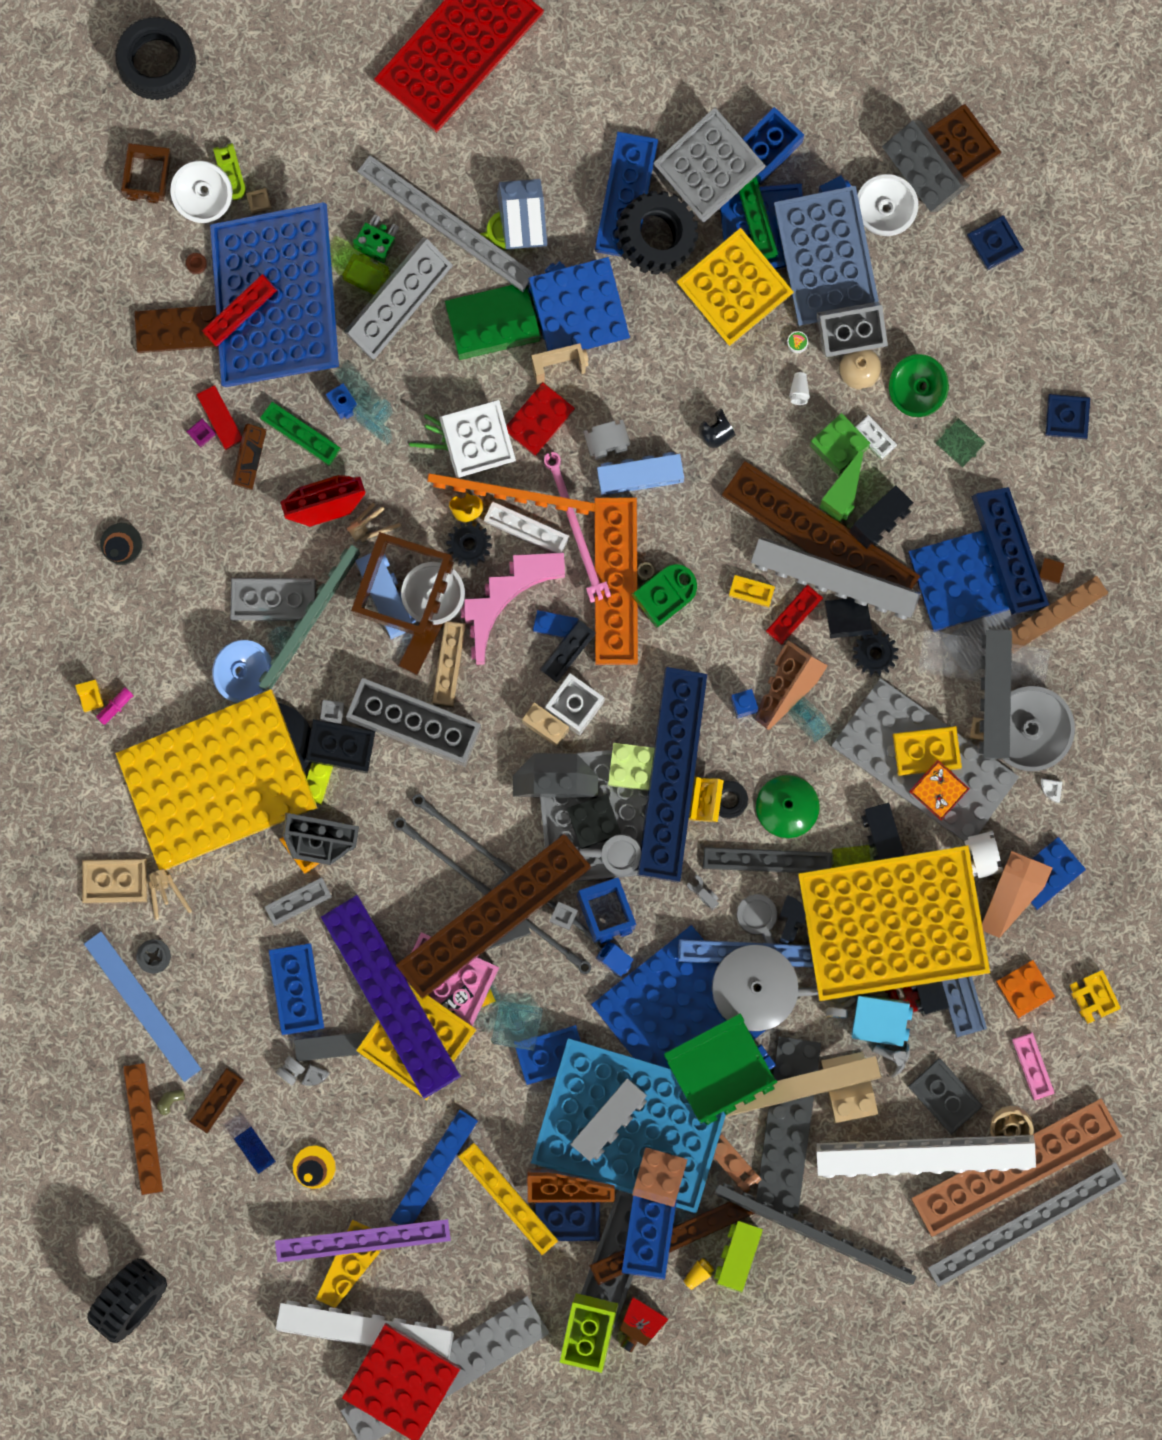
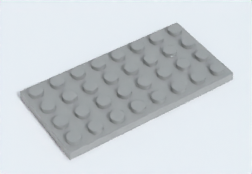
M880 678L831 747L965 842L968 840V837L978 835L1019 776L995 759H984L983 754H979V748L957 733L962 769L950 771L970 789L942 820L938 819L909 792L925 773L898 776L892 734L949 726Z

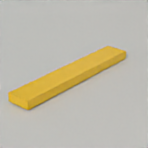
M472 1143L458 1156L541 1255H544L559 1241L475 1143Z

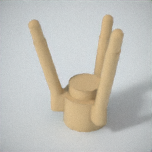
M372 503L356 520L350 523L347 530L355 542L359 539L364 542L368 538L377 536L379 532L385 533L401 527V523L365 534L368 531L365 525L384 510V507H380L362 521L375 507V503Z
M158 870L149 875L155 920L159 919L156 891H160L164 904L167 905L168 899L164 889L169 887L168 883L188 913L192 912L188 903L174 884L171 875H167L165 870Z

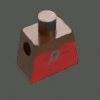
M633 1297L620 1328V1331L627 1335L620 1346L632 1353L638 1342L646 1346L666 1324L668 1318Z

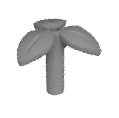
M906 1043L905 1052H893L877 1044L873 1052L897 1064V1069L891 1075L893 1078L905 1068V1062L908 1061L910 1056V1045Z

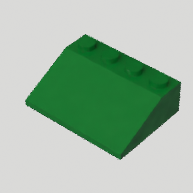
M509 285L445 301L459 360L540 341V333L527 288L522 292L515 286Z

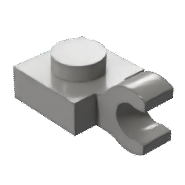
M696 875L695 879L699 882V885L693 887L688 883L687 888L694 892L713 911L719 905L717 902L719 898L710 889L706 891L703 888L702 878Z

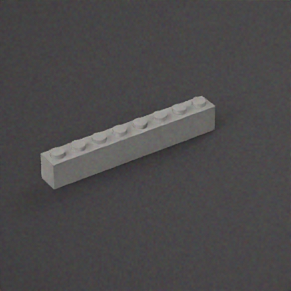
M763 537L759 538L751 563L756 564L755 568L763 571L768 569L774 570L777 576L787 578V576L794 577L797 583L807 585V582L814 584L817 590L827 592V589L834 591L835 596L847 599V596L854 598V602L860 605L867 606V603L875 606L874 609L884 613L887 610L895 612L894 616L904 620L907 617L911 618L913 616L921 592Z

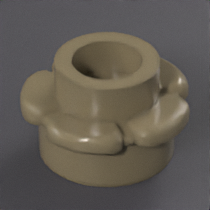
M646 561L638 564L637 578L640 581L647 582L656 575V568L652 563Z

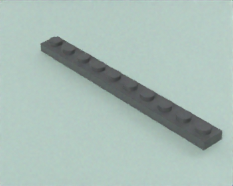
M723 1183L722 1186L719 1184L713 1193L905 1284L913 1285L917 1276L912 1275L913 1271L904 1266L897 1268L892 1265L893 1261L885 1257L878 1259L872 1256V1251L863 1247L859 1250L853 1247L854 1243L844 1238L841 1241L833 1238V1233L822 1229L820 1232L813 1228L814 1224L805 1220L799 1222L789 1212H777L774 1210L775 1206L764 1201L760 1204L754 1201V1196L745 1192L741 1195L735 1192V1188L731 1185Z

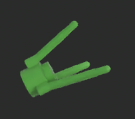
M428 414L424 415L426 419L442 428L439 420ZM428 424L425 425V428L443 435L442 442L445 445L409 443L410 447L449 451L443 430Z

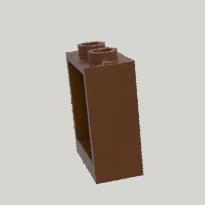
M128 143L121 187L123 197L130 201L145 199L153 204H157L159 201L164 202L171 161L170 148ZM134 158L163 161L159 192L130 189Z

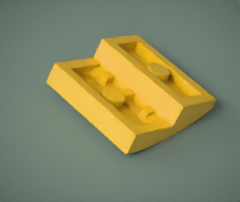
M694 777L689 820L718 822L724 780Z

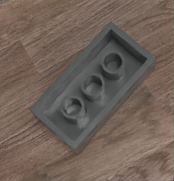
M912 120L882 146L930 212L940 211L969 187L964 177L921 120Z

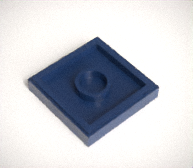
M1004 215L967 234L987 271L1024 252Z
M1048 394L1045 436L1087 439L1090 397Z

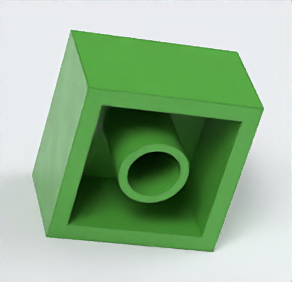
M842 413L813 438L810 443V447L838 476L844 472L859 451L864 453L870 446V442Z

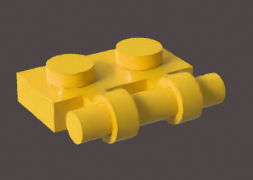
M1103 970L1083 978L1086 987L1080 989L1077 982L1069 985L1073 992L1071 993L1073 1000L1076 999L1081 1009L1079 1011L1080 1015L1085 1018L1087 1024L1095 1021L1092 1015L1095 1011H1098L1100 1018L1121 1009ZM1089 993L1094 1005L1088 1006L1083 995Z

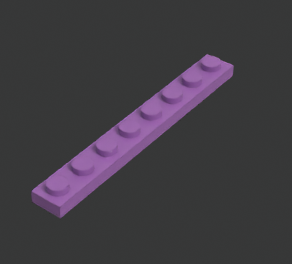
M446 1219L276 1240L275 1247L278 1263L451 1241L449 1222Z

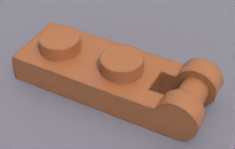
M721 1134L713 1158L743 1192L748 1193L750 1187L755 1183L758 1184L762 1179ZM746 1172L749 1177L743 1182L740 1176Z

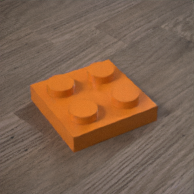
M1034 960L996 981L1018 1019L1055 997Z

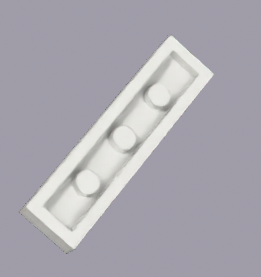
M493 501L484 518L485 523L552 553H562L569 539L568 535Z

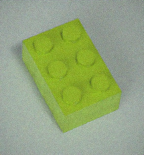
M737 1221L736 1225H731L727 1236L731 1238L729 1246L724 1245L720 1257L724 1259L722 1267L717 1266L714 1279L717 1280L716 1285L740 1293L743 1292L763 1229Z
M575 1294L559 1363L602 1373L618 1303Z

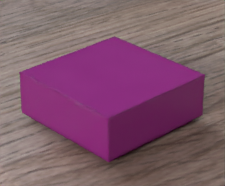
M203 418L186 431L200 448L216 435Z

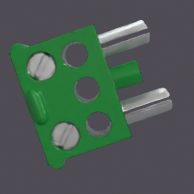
M374 215L369 224L365 222L357 238L353 239V248L381 263H386V257L395 243L394 235L399 227L396 224H392L388 233H385L387 226L381 224L379 228H376L380 217Z

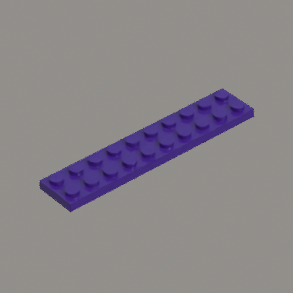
M356 895L321 916L421 1096L425 1099L462 1077L409 983L397 969L396 960L360 897Z

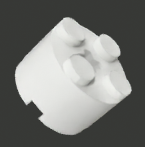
M993 831L968 837L965 845L969 846L970 856L973 855L974 860L971 861L973 875L983 878L1002 873L1003 868Z

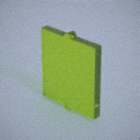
M869 845L832 849V868L872 862Z

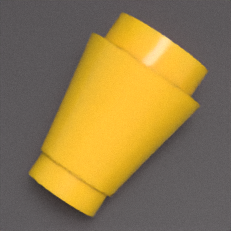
M706 1259L697 1260L683 1282L692 1290L713 1276L712 1272L715 1269Z

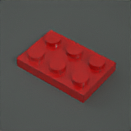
M542 383L506 425L508 434L536 457L574 412L575 407L545 383Z

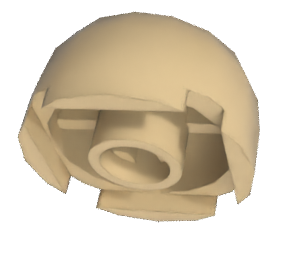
M871 349L845 354L839 366L841 378L849 387L855 389L873 386L881 373V362L877 354Z
M1018 1106L1002 1107L995 1112L991 1119L990 1133L992 1137L1033 1135L1034 1127L1030 1115Z

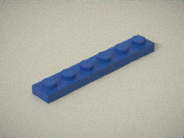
M462 1110L458 1111L392 1215L391 1221L398 1225L413 1224L476 1126L478 1122L476 1119Z

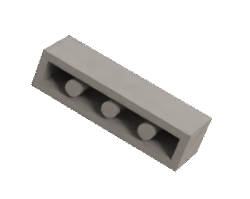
M627 1078L570 1145L589 1161L593 1158L597 1161L605 1151L602 1147L607 1142L611 1144L619 1135L616 1131L620 1126L626 1127L633 1119L631 1116L635 1109L640 1111L648 1102L645 1099L647 1094Z

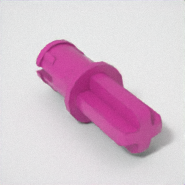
M124 687L112 700H108V705L96 718L106 725L118 712H122L121 708L134 695Z

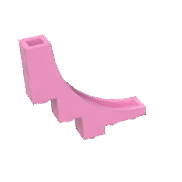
M564 553L513 555L514 562H509L510 574H514V576L489 577V583L485 584V594L490 596V598L464 599L465 605H462L461 618H465L466 624L474 623V626H470L471 639L475 638V647H471V657L476 659V665L485 664V651L489 633L498 615L512 599L538 583L551 579L565 578Z

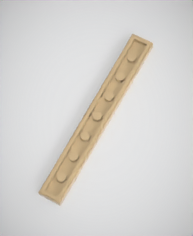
M874 1056L779 1080L774 1085L775 1089L765 1095L763 1092L754 1095L756 1100L746 1105L743 1102L737 1104V1110L725 1117L882 1078L877 1057Z

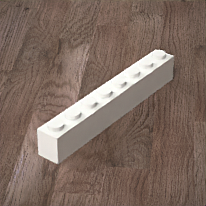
M287 1300L286 1304L280 1303L276 1330L280 1332L372 1347L383 1326L387 1323L449 1360L454 1333L449 1331V1327L436 1325V1329L428 1328V1324L422 1322H415V1325L406 1324L404 1319L394 1318L392 1322L386 1321L385 1317L380 1315H372V1318L363 1317L364 1313L356 1311L344 1314L342 1309L330 1307L329 1311L321 1310V1306L314 1304L302 1307L296 1301Z

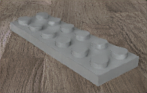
M423 237L344 333L370 359L374 360L453 265L427 238Z

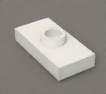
M869 415L855 426L870 442L869 448L880 460L897 447V444Z

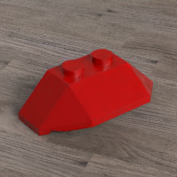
M336 475L298 487L286 499L280 501L285 519L311 527L350 515L366 492L360 476Z

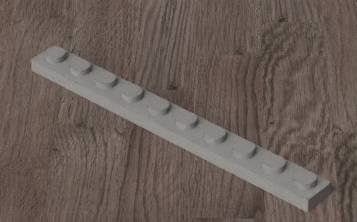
M369 155L357 171L359 175L520 291L524 292L529 285L528 278L535 276L532 271L371 155Z
M1115 1162L927 1269L936 1285L940 1287L1126 1182V1179Z

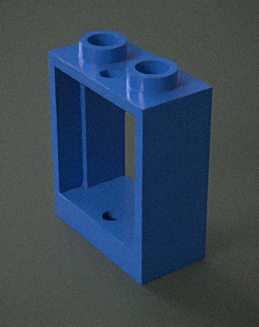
M619 877L578 891L577 899L594 943L600 941L603 944L611 941L614 936L620 935L624 937L633 933L632 930L635 929L637 924ZM616 892L627 922L599 931L588 901Z

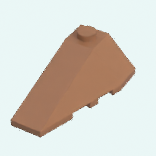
M789 640L776 659L775 665L779 667L775 678L770 677L768 681L771 684L770 692L763 696L755 721L768 730L817 684L828 666Z
M1012 851L983 920V931L1000 938L1043 890L1053 867Z

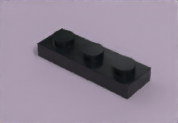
M578 619L541 666L540 670L557 683L595 636L596 632Z

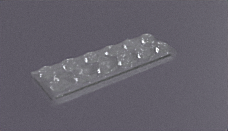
M924 630L918 672L981 682V677H985V669H981V656H985L986 648H982L981 638ZM1012 643L1011 687L1038 686L1045 688L1051 650Z

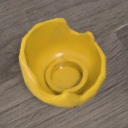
M466 493V496L462 499L454 496L449 502V508L458 521L469 522L481 515L483 502L477 495Z

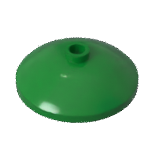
M923 354L910 355L902 359L891 373L889 380L890 397L897 409L908 416L926 417L935 413L943 405L948 395L949 380L942 364L931 356ZM923 383L927 385L925 390L922 389Z
M782 775L768 781L760 790L756 800V813L761 825L769 833L780 838H796L807 833L816 823L820 810L819 798L814 788L806 780L793 775ZM786 801H790L793 806L786 808L784 804Z

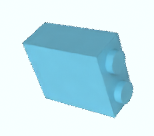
M865 994L858 995L851 1037L852 1039L903 1046L904 1041L908 1042L910 1029L906 1028L907 1020L912 1019L913 1008L910 1007L909 1001Z

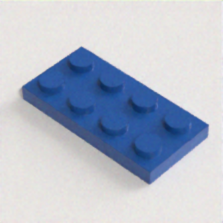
M312 944L269 950L282 1036L325 1029Z
M633 1195L622 1273L665 1280L676 1202L675 1206L672 1207Z

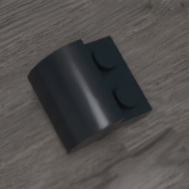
M789 895L785 899L778 920L786 923L779 943L788 944L789 941L793 942L798 927L803 928L806 920L803 905L796 898Z

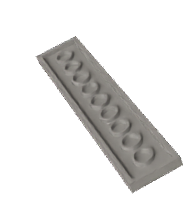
M528 1296L452 1342L449 1360L460 1366L461 1369L443 1399L550 1334ZM352 1404L341 1410L357 1440H378L394 1430Z

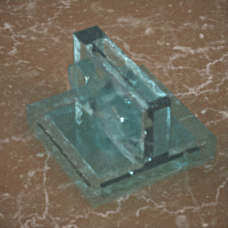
M385 398L381 403L378 401L371 409L372 414L357 404L353 409L355 421L384 444L388 445L392 440L391 430L384 423L393 414L391 403Z

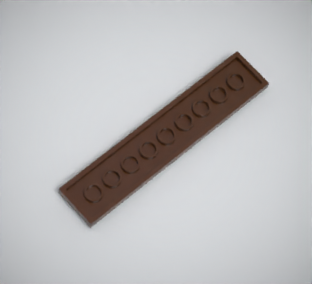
M746 461L741 465L721 497L807 553L913 589L920 578V575L873 544L866 549L849 533L850 529Z
M563 834L397 963V969L423 1000L590 870V864L568 837Z

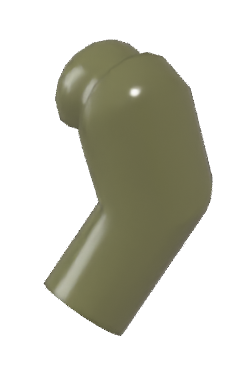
M184 1089L164 1093L157 1103V1109L161 1115L170 1113V1106L173 1102L185 1100Z

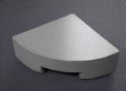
M310 1064L301 1084L305 1086L318 1085L325 1081L330 1073Z

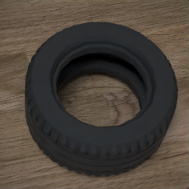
M156 16L153 18H143V20L140 19L137 22L135 21L134 24L129 25L130 27H127L126 31H123V34L120 36L115 50L117 68L125 85L134 94L151 100L168 99L182 92L191 82L196 68L194 47L185 29L173 20ZM153 40L168 42L178 51V59L175 66L168 73L159 77H149L141 74L134 67V57L137 50L145 43Z

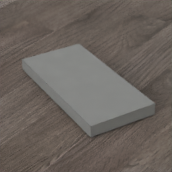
M231 578L230 620L298 621L300 618L303 619L307 613L305 612L306 607L311 601L314 602L316 599V579Z

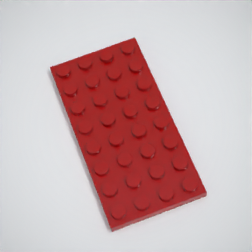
M444 0L374 78V82L437 133L543 15L544 10L532 0Z

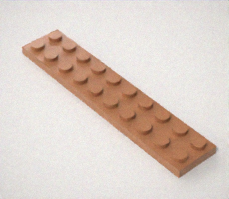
M1102 1098L1033 1134L1036 1168L1029 1170L1014 1168L1007 1171L987 1169L985 1172L966 1170L911 1198L930 1236L933 1237L1121 1138L1122 1135Z

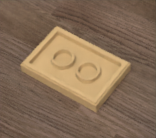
M147 859L82 860V903L147 902Z

